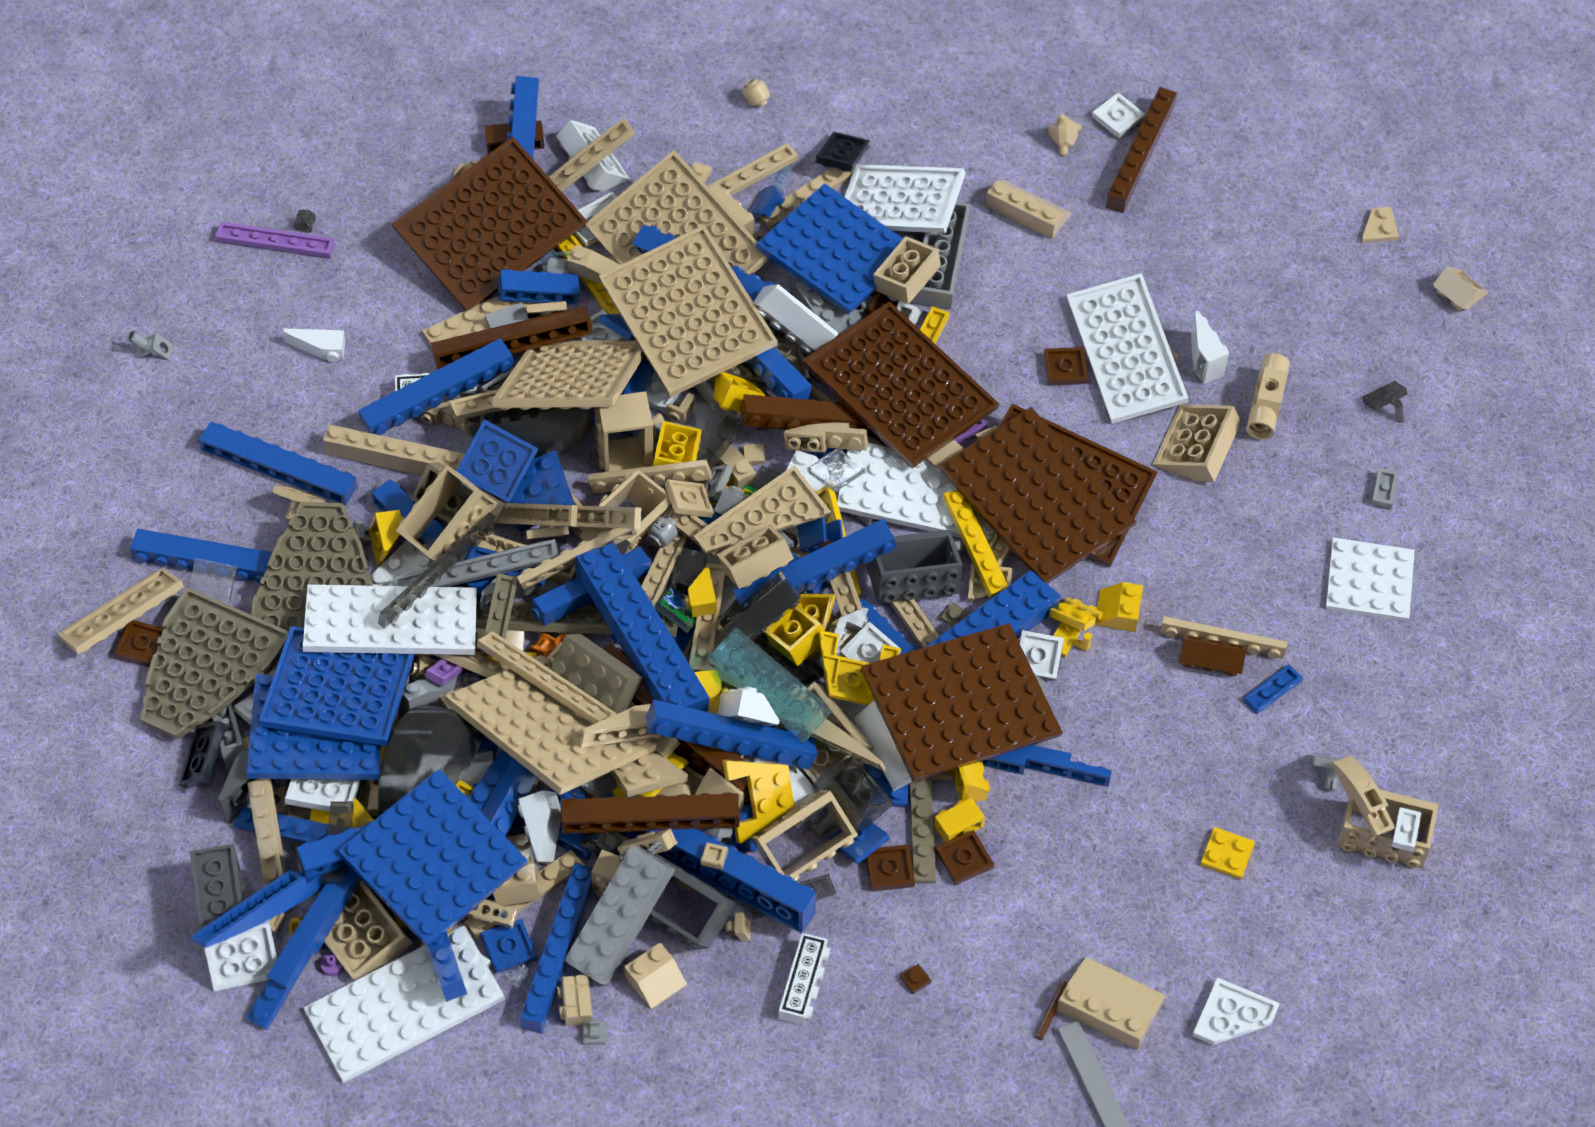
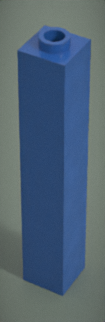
M640 546L622 555L636 579L647 575L651 567V560ZM579 577L533 599L532 614L536 620H540L546 626L593 602Z

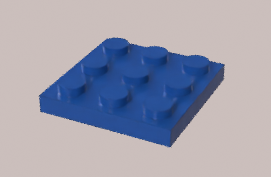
M483 420L457 472L476 486L510 503L539 448Z
M553 450L533 459L510 503L575 505L556 451ZM517 524L519 531H523L533 526H536L528 524Z

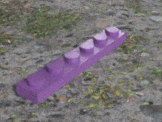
M221 221L215 236L217 242L331 258L335 245L334 238Z

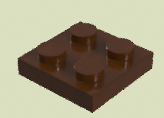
M1084 347L1044 349L1048 385L1088 384Z
M136 620L130 621L114 653L115 658L150 667L153 654H156L158 649V638L162 636L164 628Z
M974 830L935 847L937 855L955 885L994 869L995 864Z
M909 844L879 847L866 857L871 891L915 887Z

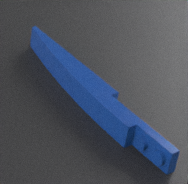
M1034 745L982 761L983 766L1023 775L1024 769L1028 768L1109 787L1112 770L1102 766L1096 767L1081 761H1070L1072 753Z
M351 866L335 870L269 972L267 976L269 981L248 1014L247 1020L268 1030L312 954L317 955L362 879Z
M289 870L191 935L190 940L207 948L250 930L321 891L335 871L306 880L302 870L298 873Z

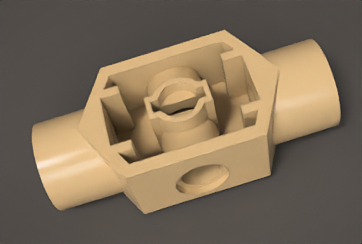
M1270 353L1262 359L1246 426L1247 433L1256 439L1265 440L1274 435L1290 366L1289 360L1283 355Z

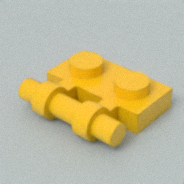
M1066 597L1064 603H1059L1050 609L1049 617L1081 631H1086L1095 625L1096 618L1102 619L1103 612L1097 610V607L1093 605L1087 606L1083 604L1079 599Z

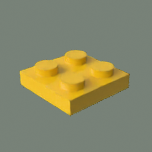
M1214 827L1200 865L1242 880L1255 841Z

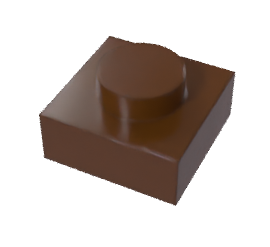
M919 964L900 975V978L912 994L931 984V979Z

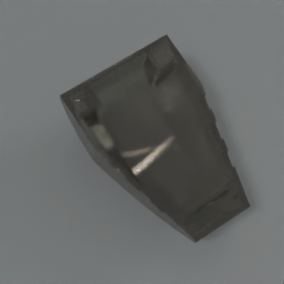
M532 407L527 410L519 409L511 412L508 409L501 410V414L494 416L488 413L464 419L465 431L472 437H475L483 420H486L539 448L534 459L553 450L557 452V455L571 451L583 442L591 429L587 409H580L579 407H571L570 409L551 407L546 410Z
M427 705L412 707L394 725L388 744L384 747L378 788V817L438 769L456 785L460 780L458 776L463 770L467 771L485 735L453 709Z

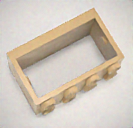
M639 392L620 395L614 406L609 409L594 407L596 451L600 457V470L610 472L653 466V423L647 393ZM639 429L638 437L608 441V433Z
M446 465L445 468L439 471L432 485L426 488L422 498L413 505L412 511L400 522L396 531L441 566L451 564L498 503L459 472ZM461 483H465L473 493L431 547H428L426 544L423 545L418 539Z
M638 469L632 475L629 473L623 479L621 485L617 484L612 489L611 495H605L599 502V506L618 507L625 499H628L647 514L641 521L640 529H635L637 535L616 544L622 555L641 546L648 539V527L658 517H663L664 513L672 506L667 491ZM581 527L583 531L580 538L584 541H591L597 538L596 536L603 531L609 532L615 528Z
M820 789L753 835L750 839L766 865L772 866L783 875L791 876L796 881L800 878V873L805 870L807 872L813 870L818 866L817 862L823 858L827 860L836 854L835 850L841 846L845 848L854 842L853 838L858 835L831 791ZM826 805L842 832L782 871L766 843Z
M1379 789L1389 805L1385 809L1392 822L1397 821L1400 807L1421 812L1419 829L1426 830L1425 836L1422 838V842L1416 841L1414 851L1410 852L1392 847L1394 835L1385 833L1374 838L1370 829L1351 825V813L1361 814L1356 802H1351L1348 798L1338 847H1342L1347 852H1362L1367 857H1382L1391 863H1405L1410 868H1423L1431 847L1439 804Z

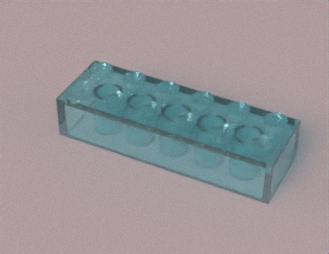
M737 627L707 658L719 672L738 688L752 687L757 689L756 693L764 694L778 717L779 724L802 744L832 713L820 698Z

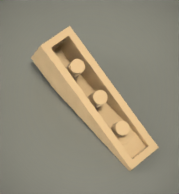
M577 245L574 246L567 259L570 274H576L579 277L601 283L599 275L620 265L593 250Z
M651 704L634 706L583 729L579 744L580 748L660 737L661 735L648 732L646 714Z

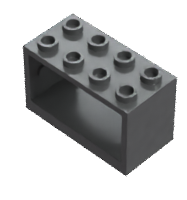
M950 530L893 536L897 547L892 552L881 554L875 557L873 561L867 563L866 568L878 604L959 594L963 565Z
M234 844L190 851L199 929H202L244 901L240 866Z
M654 853V856L676 869L673 876L718 903L699 936L655 908L652 909L648 918L664 926L667 924V930L677 936H686L685 941L700 949L703 946L710 948L737 902L665 857Z

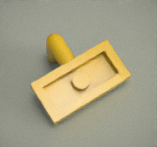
M1061 622L1053 636L1064 638L1061 656L1066 658L1072 646L1088 651L1091 645L1092 634L1086 632L1082 641L1077 638L1081 630Z

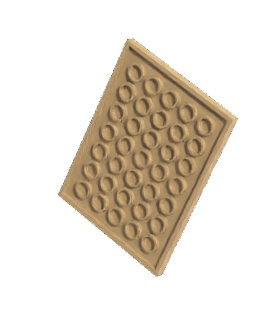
M675 150L585 224L620 265L642 255L635 250L632 243L643 224L649 227L654 225L666 235L670 233L677 238L705 225L729 265H737L749 275L755 273L770 260L755 248L757 241Z
M705 225L599 275L600 282L670 397L778 345L777 339Z
M567 340L529 349L524 353L492 399L493 408H500L501 410L520 407L522 410L532 407H539L542 410L550 409L551 407H559L560 409H570L571 407H579L580 409H589L591 407L609 409L616 403L645 354L636 340Z
M542 655L534 658L549 669L553 664ZM510 668L445 696V704L559 795L656 750L657 743L650 738L580 748L579 744L583 729L594 724Z

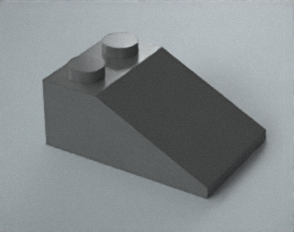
M249 747L242 750L238 757L235 758L218 798L225 822L228 824L238 816L242 806L248 807L251 804L247 783L259 780L247 778ZM271 779V784L273 785L276 782L275 779Z

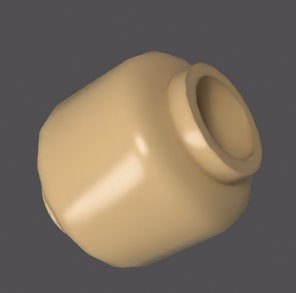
M754 78L743 85L742 94L750 106H757L759 108L767 104L770 92L763 80Z

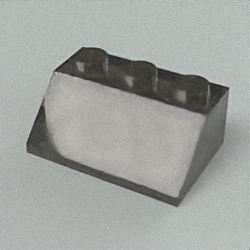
M852 756L823 770L814 785L818 791L820 789L831 791L856 832L870 826L894 804L859 760Z

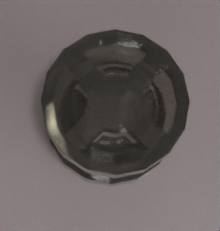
M306 209L299 210L296 215L297 219L293 224L295 230L306 233L312 232L316 215Z

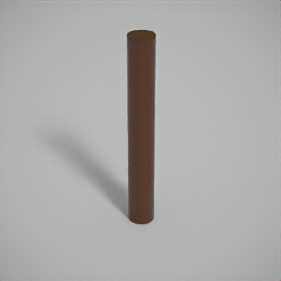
M1059 982L1035 1038L1043 1041L1058 1008L1059 999L1068 985L1067 982Z

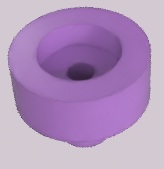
M334 953L327 954L322 958L320 965L325 975L336 976L341 973L343 965Z

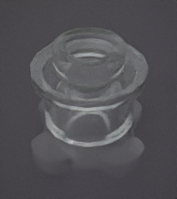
M515 964L512 971L502 974L504 977L503 981L517 994L521 992L519 987L531 980L529 976L531 973L523 964Z

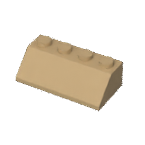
M996 180L987 192L986 207L1053 239L1071 214V212L1006 180Z

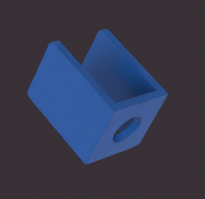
M825 517L797 525L799 551L812 553L818 550L819 546L825 543L827 539L835 542L843 538L842 521L839 519L825 524Z

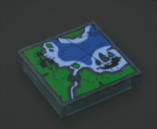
M671 586L668 587L655 605L656 610L687 633L697 621V617L692 618L691 610L686 609L685 597Z

